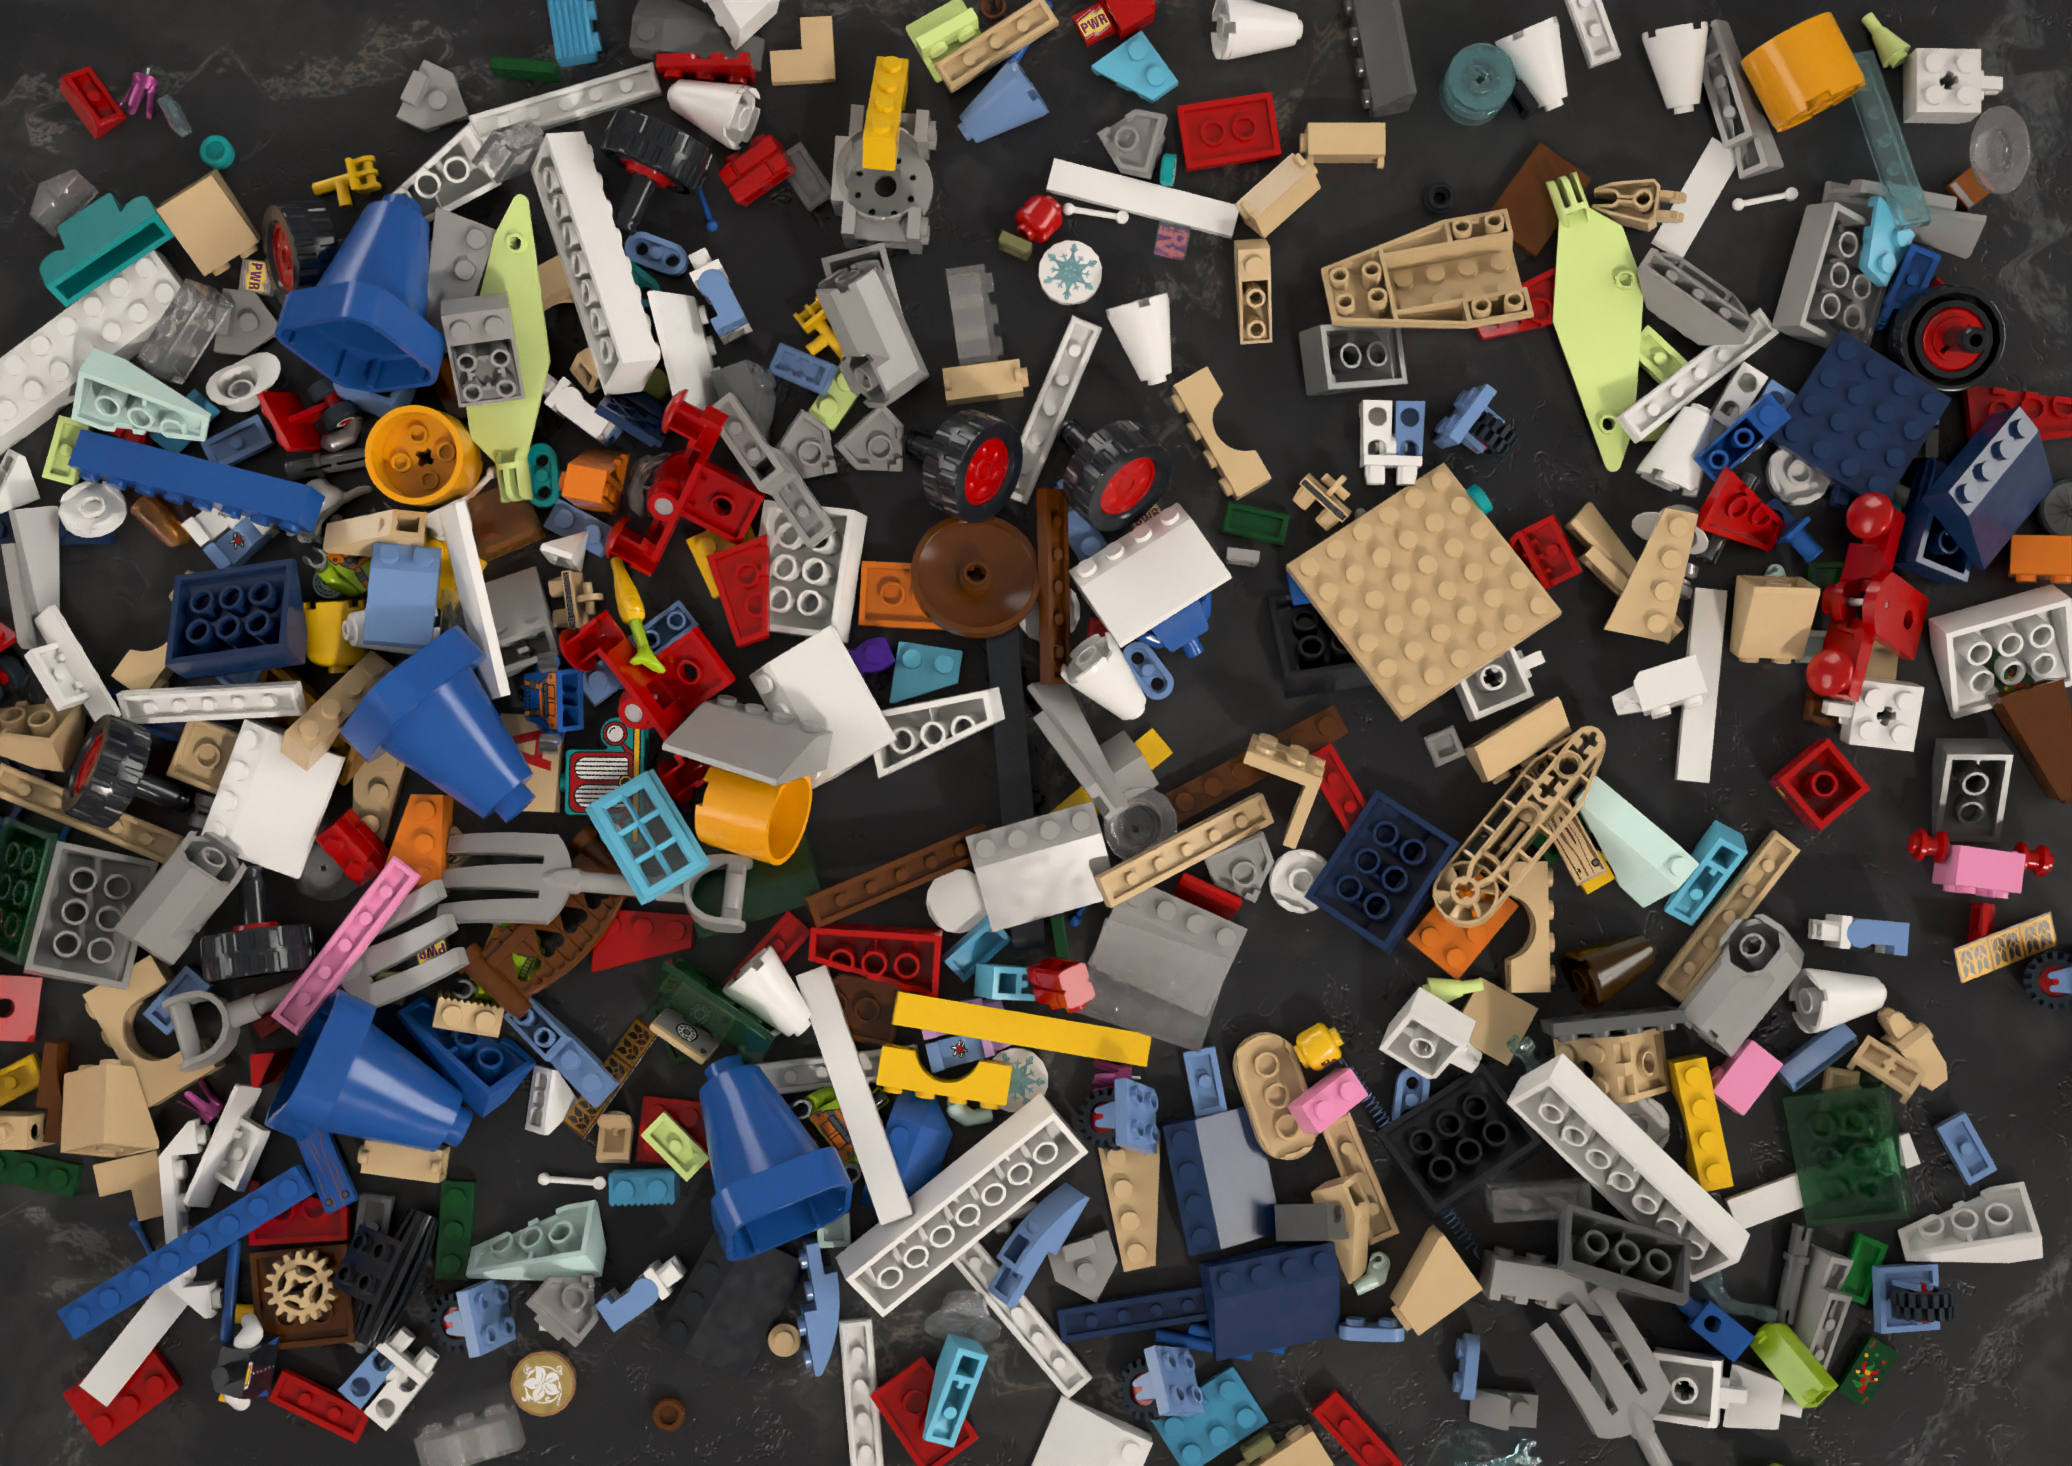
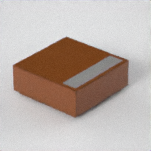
M1974 166L1968 168L1944 188L1950 196L1957 197V204L1963 212L1968 211L1993 191Z

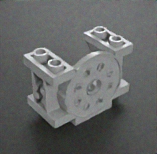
M851 104L849 136L835 137L831 203L835 216L842 217L841 235L845 248L859 249V246H870L884 242L885 248L908 249L910 254H922L923 245H929L930 237L929 218L924 216L931 205L934 186L931 170L926 160H930V150H936L937 147L936 121H931L929 110L916 109V114L902 113L897 160L901 159V163H896L895 171L862 168L863 132L867 110H865L864 105ZM859 172L863 173V175L860 177L857 176V173ZM912 176L916 177L913 181L910 180ZM881 178H891L896 183V191L893 195L882 197L876 193L875 185ZM857 194L861 195L860 198H856L855 196ZM913 198L914 201L909 202L908 199ZM875 210V214L871 215L870 212Z

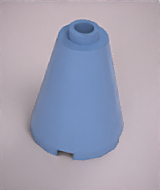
M1015 58L1009 60L959 115L962 122L957 126L967 141L973 138L976 143H979L1049 113L1045 102L1032 82L1024 74V70Z

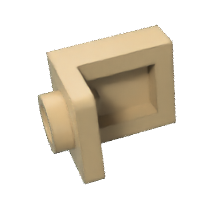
M608 1111L606 1114H601L597 1120L599 1126L597 1162L630 1163L634 1125L630 1115H626V1113L621 1111Z

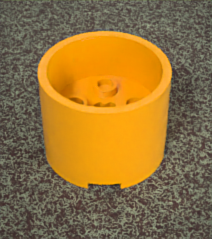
M1831 12L1814 16L1780 33L1756 48L1740 63L1766 115L1777 132L1788 130L1811 119L1813 115L1822 112L1830 106L1837 105L1866 85L1864 75Z
M407 405L389 411L375 423L368 435L365 446V463L373 483L389 498L409 505L441 508L468 495L476 486L482 471L483 461H481L480 448L472 440L469 426L450 414L425 406ZM426 453L431 454L430 457L434 459L432 464H427L428 461L424 458Z
M711 765L704 777V781L709 784L704 793L703 804H696L695 830L698 839L710 846L775 866L786 862L796 850L808 822L812 803V784L809 775L774 786Z

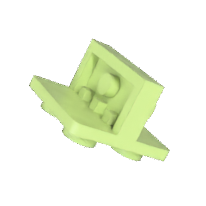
M952 0L906 26L907 34L934 81L937 83L942 81V79L935 70L934 63L981 34L976 13L972 7L967 9L963 0Z

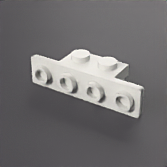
M56 605L48 606L34 619L35 625L48 645L30 649L24 657L56 710L61 711L84 704L94 722L105 714L120 717L121 712L116 702L106 689L99 674L69 628L65 618Z
M235 1084L192 1182L188 1187L183 1200L185 1205L189 1207H210L221 1182L235 1191H245L271 1133L270 1130L250 1119L262 1091L260 1087L253 1088L249 1084Z

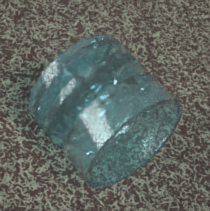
M1475 43L1463 48L1453 58L1440 84V101L1444 111L1453 120L1464 125H1481L1491 121L1501 111L1515 86V68L1511 58L1501 48L1489 43ZM1479 76L1484 78L1481 84L1475 81Z

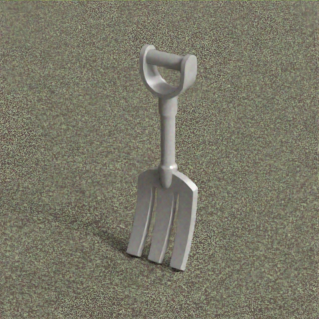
M520 832L459 834L449 836L447 853L453 856H516L544 859L543 864H497L444 870L442 879L445 889L518 891L539 893L538 899H486L438 904L437 917L443 914H454L457 924L525 923L548 925L561 912L570 894L578 895L580 892L625 896L636 895L624 875L584 872L580 868H573L567 847L558 834ZM736 854L708 855L706 857L711 864L705 867L706 869L656 898V901L685 903L692 919L705 929L725 933H742L746 929V923L741 920L747 870L752 869L753 860ZM726 869L721 917L704 914L695 907L692 901L695 884L703 875L713 870ZM667 875L647 877V879L653 885Z
M433 880L408 894L377 936L405 923L446 898L447 893L443 881ZM443 914L415 929L367 947L336 989L343 987L347 993L379 1008L423 989L467 966L470 963L465 948L457 947L385 979L374 982L372 978L418 955L456 932L458 927L454 914ZM299 979L258 995L255 993L230 1003L223 997L200 990L183 992L164 1000L161 1006L163 1011H169L183 1057V1062L179 1064L180 1071L182 1073L197 1071L216 1064L227 1057L237 1044L241 1031L240 1026L264 1017V1014L276 1010ZM211 1001L217 1006L222 1015L223 1027L217 1042L212 1048L204 1052L190 1005Z
M1599 1286L1591 1291L1589 1296L1620 1344L1642 1388L1639 1390L1636 1388L1612 1350L1576 1302L1559 1315L1592 1366L1613 1408L1607 1409L1586 1375L1547 1322L1534 1330L1530 1335L1566 1387L1592 1434L1598 1438L1605 1439L1630 1435L1633 1439H1636L1650 1466H1673L1655 1432V1424L1652 1420L1666 1402L1671 1385L1649 1346L1611 1290Z

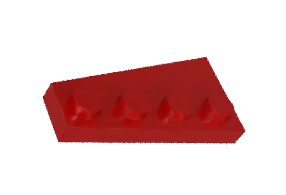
M1556 267L1521 284L1522 288L1527 287L1534 317L1475 327L1474 329L1480 341L1552 326Z
M1980 386L1962 391L1968 442L1991 414L2018 406L2022 408L2038 428L2042 441L2072 438L2071 397H2053L2039 395V393L2016 392L2005 388Z

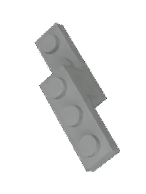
M729 392L712 405V407L729 415L720 436L757 489L774 498L806 546L812 549L835 532L837 528L784 452L769 445L737 397Z

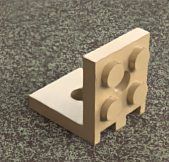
M1252 734L1243 763L1303 785L1287 824L1283 841L1284 846L1296 849L1322 782L1326 760L1310 755L1309 751L1304 747L1298 745L1288 747L1280 744L1277 738L1269 734Z
M1647 1027L1643 1028V1033L1620 1034L1604 1038L1582 1036L1578 1037V1040L1558 1042V1039H1553L1555 1057L1563 1053L1584 1074V1064L1586 1061L1589 1062L1594 1071L1593 1077L1589 1079L1614 1103H1631L1670 1091L1663 1031H1656V1028L1649 1029Z

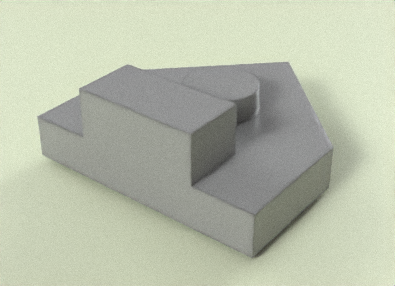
M424 59L419 71L413 70L400 97L403 103L396 117L426 133L438 130L441 126L455 121L460 122L469 119V114L455 75Z
M1134 109L1124 115L1125 118L1111 127L1107 126L1097 134L1121 174L1151 179L1153 170L1158 168L1166 140L1164 130L1168 118L1166 114Z
M223 288L221 302L216 301L212 333L216 335L214 352L248 357L257 352L259 347L271 338H275L278 320L257 293Z
M887 407L873 408L834 445L856 470L902 471L904 425Z
M800 409L774 448L784 452L802 479L838 472L833 455L829 427L803 409Z
M1261 830L1204 859L1214 886L1225 891L1228 890L1256 903L1265 878L1273 867L1274 859L1264 832Z
M1108 1229L1064 1242L1057 1255L1051 1252L1047 1253L1055 1281L1095 1303L1118 1262Z
M580 1275L579 1277L549 1276L525 1303L537 1314L534 1320L558 1341L564 1337L574 1347L580 1344L599 1320L593 1290L595 1288L594 1275Z

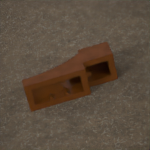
M66 1040L47 1041L44 1045L35 1104L37 1108L48 1109L43 1142L61 1144L64 1074L70 1073V1041Z

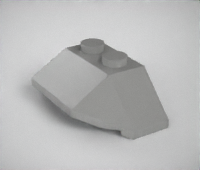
M1651 248L1637 268L1646 308L1699 346L1744 344L1757 324V321L1753 316H1749L1746 308L1734 293L1680 256L1659 252L1657 249Z

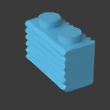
M547 0L555 56L560 67L599 62L598 51H603L599 31L594 32L593 20H598L595 1Z
M673 1168L614 1169L608 1176L609 1204L612 1207L615 1204L617 1206L623 1204L625 1207L628 1204L633 1206L635 1203L638 1206L642 1203L645 1206L648 1203L651 1206L654 1203L666 1205L668 1202L672 1205L680 1197V1175Z

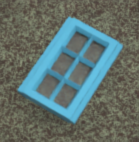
M654 769L641 773L585 808L641 905L663 895L706 869L705 867L711 864Z

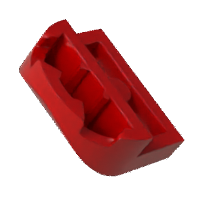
M1555 514L1518 531L1508 541L1514 552L1545 590L1583 572Z

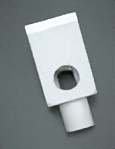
M1738 1360L1732 1362L1730 1385L1746 1387L1747 1402L1746 1404L1728 1402V1409H1725L1723 1427L1777 1430L1779 1428L1780 1414L1801 1418L1802 1408L1791 1395L1784 1394L1783 1385L1773 1373Z

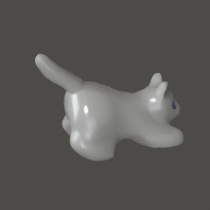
M325 478L309 481L306 485L313 487L325 496L313 533L299 530L298 534L286 532V535L290 537L297 535L298 541L301 543H324L322 523L341 508L343 504L372 492V487L369 485L357 486L345 492L340 487L330 484Z

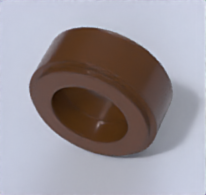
M666 1396L660 1399L652 1412L655 1425L659 1429L668 1432L678 1429L686 1418L685 1404L674 1396Z

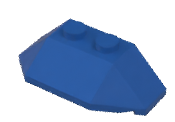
M903 1089L902 1094L897 1095L885 1128V1133L907 1197L910 1198L939 1174L953 1133L936 1095L934 1099H924L916 1097V1091ZM865 1184L859 1204L875 1209L867 1184Z

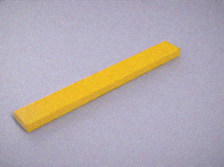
M898 991L891 1023L893 1025L1147 1067L1152 1037L1151 1034Z

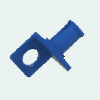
M1773 498L1767 503L1772 510L1778 511L1781 514L1782 520L1786 523L1775 546L1783 542H1789L1805 559L1806 563L1811 562L1824 550L1804 530L1805 525L1811 520L1809 516L1797 520L1777 498Z

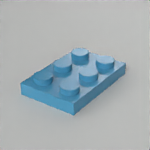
M1232 1364L1198 1386L1203 1395V1414L1194 1417L1168 1416L1164 1420H1151L1180 1466H1202L1269 1422Z

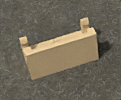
M1870 1035L1866 1037L1847 1065V1068L1851 1071L1858 1065L1901 1093L1902 1097L1899 1102L1904 1105L1927 1073Z

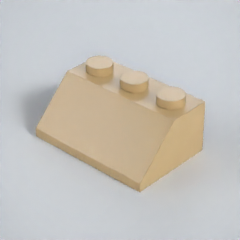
M1557 696L1540 702L1464 748V751L1482 783L1492 780L1494 784H1497L1511 775L1509 769L1517 764H1520L1522 768L1529 765L1533 759L1538 757L1537 752L1545 747L1549 750L1564 740L1563 736L1572 731L1562 702Z

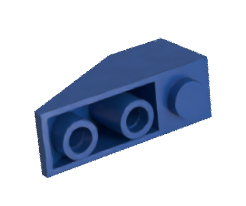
M1771 393L1763 395L1738 416L1693 460L1716 483L1724 466L1732 470L1792 417Z

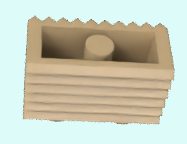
M440 989L435 1002L432 1027L498 1038L504 1009L495 1000L491 1001L472 997L461 999L450 993L449 990L444 992Z

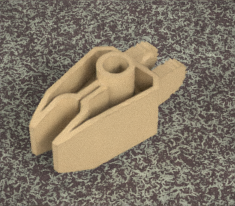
M1655 179L1611 182L1594 189L1595 198L1616 202L1613 204H1594L1592 209L1619 225L1650 232L1657 227V222H1683V213L1659 209L1660 203H1685L1686 193L1661 190L1660 184Z
M1884 1007L1878 1011V1022L1881 1023L1880 1025L1886 1033L1881 1037L1882 1044L1927 1072L1919 1083L1921 1086L1933 1091L1948 1080L1946 1062L1932 1041L1933 1034L1922 1022L1914 1023L1905 1018L1903 1013L1894 1011L1890 1007Z

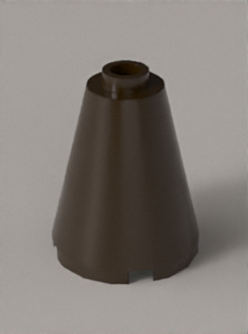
M1637 934L1570 949L1563 953L1566 958L1561 960L1563 975L1572 993L1578 990L1583 999L1579 1000L1582 1006L1589 1011H1596L1607 1004L1655 962L1656 948L1649 938Z

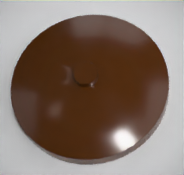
M995 516L981 523H968L953 517L945 519L932 527L923 536L913 555L910 579L912 591L919 607L933 623L955 635L969 638H987L1005 633L1027 617L1038 597L1040 589L1038 581V556L1033 545L1019 529Z

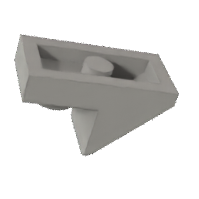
M1476 1387L1475 1398L1473 1401L1470 1400L1469 1421L1508 1431L1509 1426L1536 1428L1539 1395L1536 1392Z

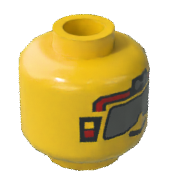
M1319 1022L1299 1033L1296 1037L1297 1044L1293 1048L1305 1069L1311 1067L1314 1071H1321L1341 1058L1339 1046L1343 1045L1344 1042L1335 1027L1328 1029L1325 1024Z

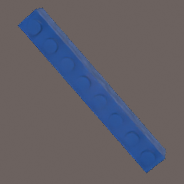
M84 429L80 430L68 462L70 467L79 472V478L97 484L100 479L107 481V485L119 490L126 491L128 486L135 488V492L147 497L154 498L155 494L163 495V499L174 504L183 505L184 501L191 502L193 507L205 512H211L213 508L221 510L220 513L237 520H240L241 515L250 517L251 522L264 527H269L270 523L278 524L281 530L292 534H298L299 530L313 533L325 499L324 495L308 485Z
M302 1162L295 1165L58 1310L57 1313L74 1340L315 1193L316 1188Z

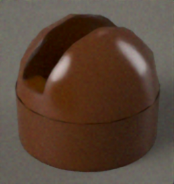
M988 0L980 1V9L988 18H999L1006 10V1L994 0L997 13L994 14L991 12Z

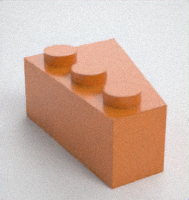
M592 446L569 462L567 471L561 472L559 479V490L562 491L561 496L579 509L617 516L630 454Z
M2013 535L2010 538L2008 577L2016 578L2017 583H2036L2037 579L2051 580L2050 583L2071 584L2072 536Z
M411 794L385 866L393 856H397L422 875L410 893L433 880H442L444 870L449 869L447 847L453 823V798L449 795Z

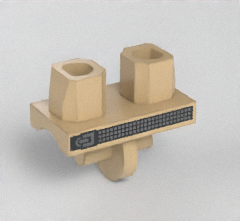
M1309 473L1299 483L1301 487L1292 499L1303 510H1306L1315 499L1319 501L1325 509L1315 520L1326 531L1335 526L1339 521L1343 522L1352 512L1333 495L1334 493L1337 494L1343 501L1350 495L1341 486L1347 480L1343 474L1337 481L1328 473L1321 478V481L1330 488L1328 490Z
M562 571L561 577L548 581L551 597H564L566 606L564 609L553 610L554 627L580 631L579 628L589 622L588 615L596 614L595 603L604 600L603 594L593 593L592 582L584 583L582 572Z

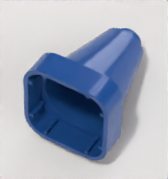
M390 193L386 194L382 201L368 204L316 287L294 290L286 295L275 329V337L295 355L332 382L344 388L381 393L430 386L437 380L447 345L445 337L427 322L430 225L421 215L422 208L419 203L408 196Z
M456 625L399 664L378 681L363 697L341 729L340 734L367 763L376 760L387 752L483 819L496 812L505 823H508L536 798L526 786V783L534 774L474 673L486 658V654L459 625Z
M337 989L325 1002L304 1032L271 1103L264 1125L300 1141H304L315 1130L435 1152L443 1142L453 1147H457L460 1144L471 1123L473 1111L461 1106L463 1092L372 1024L376 1011L375 1005Z
M739 1055L722 1058L708 1066L705 1070L708 1082L700 1088L699 1097L715 1196L711 1200L712 1224L727 1260L739 1261L753 1257L819 1230L844 1216L851 1207L853 1185L837 1149L834 1147L819 1148L760 1066L754 1064L744 1065Z

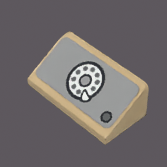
M671 1007L665 1008L649 1026V1030L700 1065L709 1061L720 1043L716 1038Z

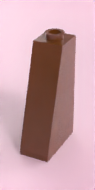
M2049 677L1987 695L1991 706L2046 797L2060 800L2062 804L2072 803V711L2064 679Z

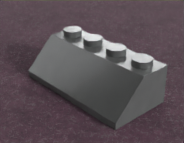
M1343 0L1346 16L1351 15L1353 27L1349 28L1350 42L1352 47L1357 46L1359 58L1355 59L1356 73L1358 78L1363 77L1365 89L1361 90L1363 108H1369L1370 118L1408 112L1417 94L1400 1Z

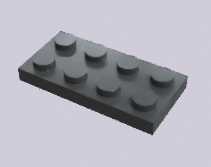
M1669 1005L1539 1019L1541 1032L1550 1035L1551 1039H1558V1042L1578 1040L1577 1034L1590 1036V1038L1610 1037V1031L1613 1030L1623 1032L1624 1035L1643 1033V1027H1648L1649 1029L1656 1028V1031L1675 1030L1678 1023H1686L1684 1009Z

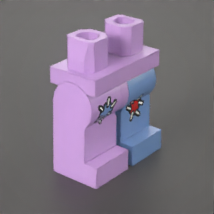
M975 997L957 1001L1004 1009L1002 1000ZM921 1029L924 1040L947 1034ZM959 1035L928 1041L925 1044L932 1073L995 1056L998 1050L1012 1045Z

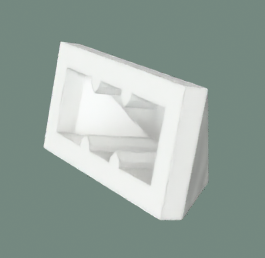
M9 448L0 464V514L41 499L26 457Z
M589 530L542 543L540 551L551 564L581 572Z
M541 1065L534 1066L525 1130L541 1135H549L565 1119L578 1101L558 1070Z

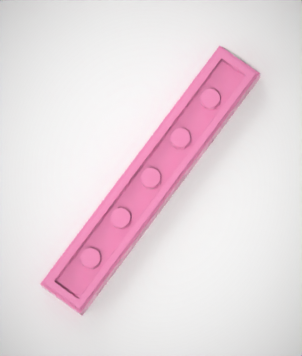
M393 856L271 1017L295 1035L300 1036L422 875L397 856Z

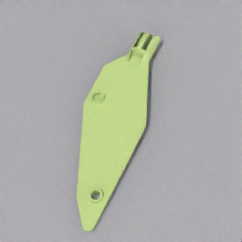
M1575 171L1569 174V179L1565 175L1557 178V185L1554 180L1546 182L1559 219L1552 322L1604 466L1608 471L1615 472L1621 467L1630 441L1629 435L1616 420V417L1636 403L1644 297L1637 273V265L1623 227L1589 208L1578 174ZM1604 419L1611 421L1612 428L1610 430L1604 429L1602 425Z
M518 194L513 198L494 235L480 296L508 292L525 399L466 407L469 432L472 440L495 462L501 503L533 499L527 457L551 362L529 200L522 194ZM518 239H520L521 246L519 249L517 248Z

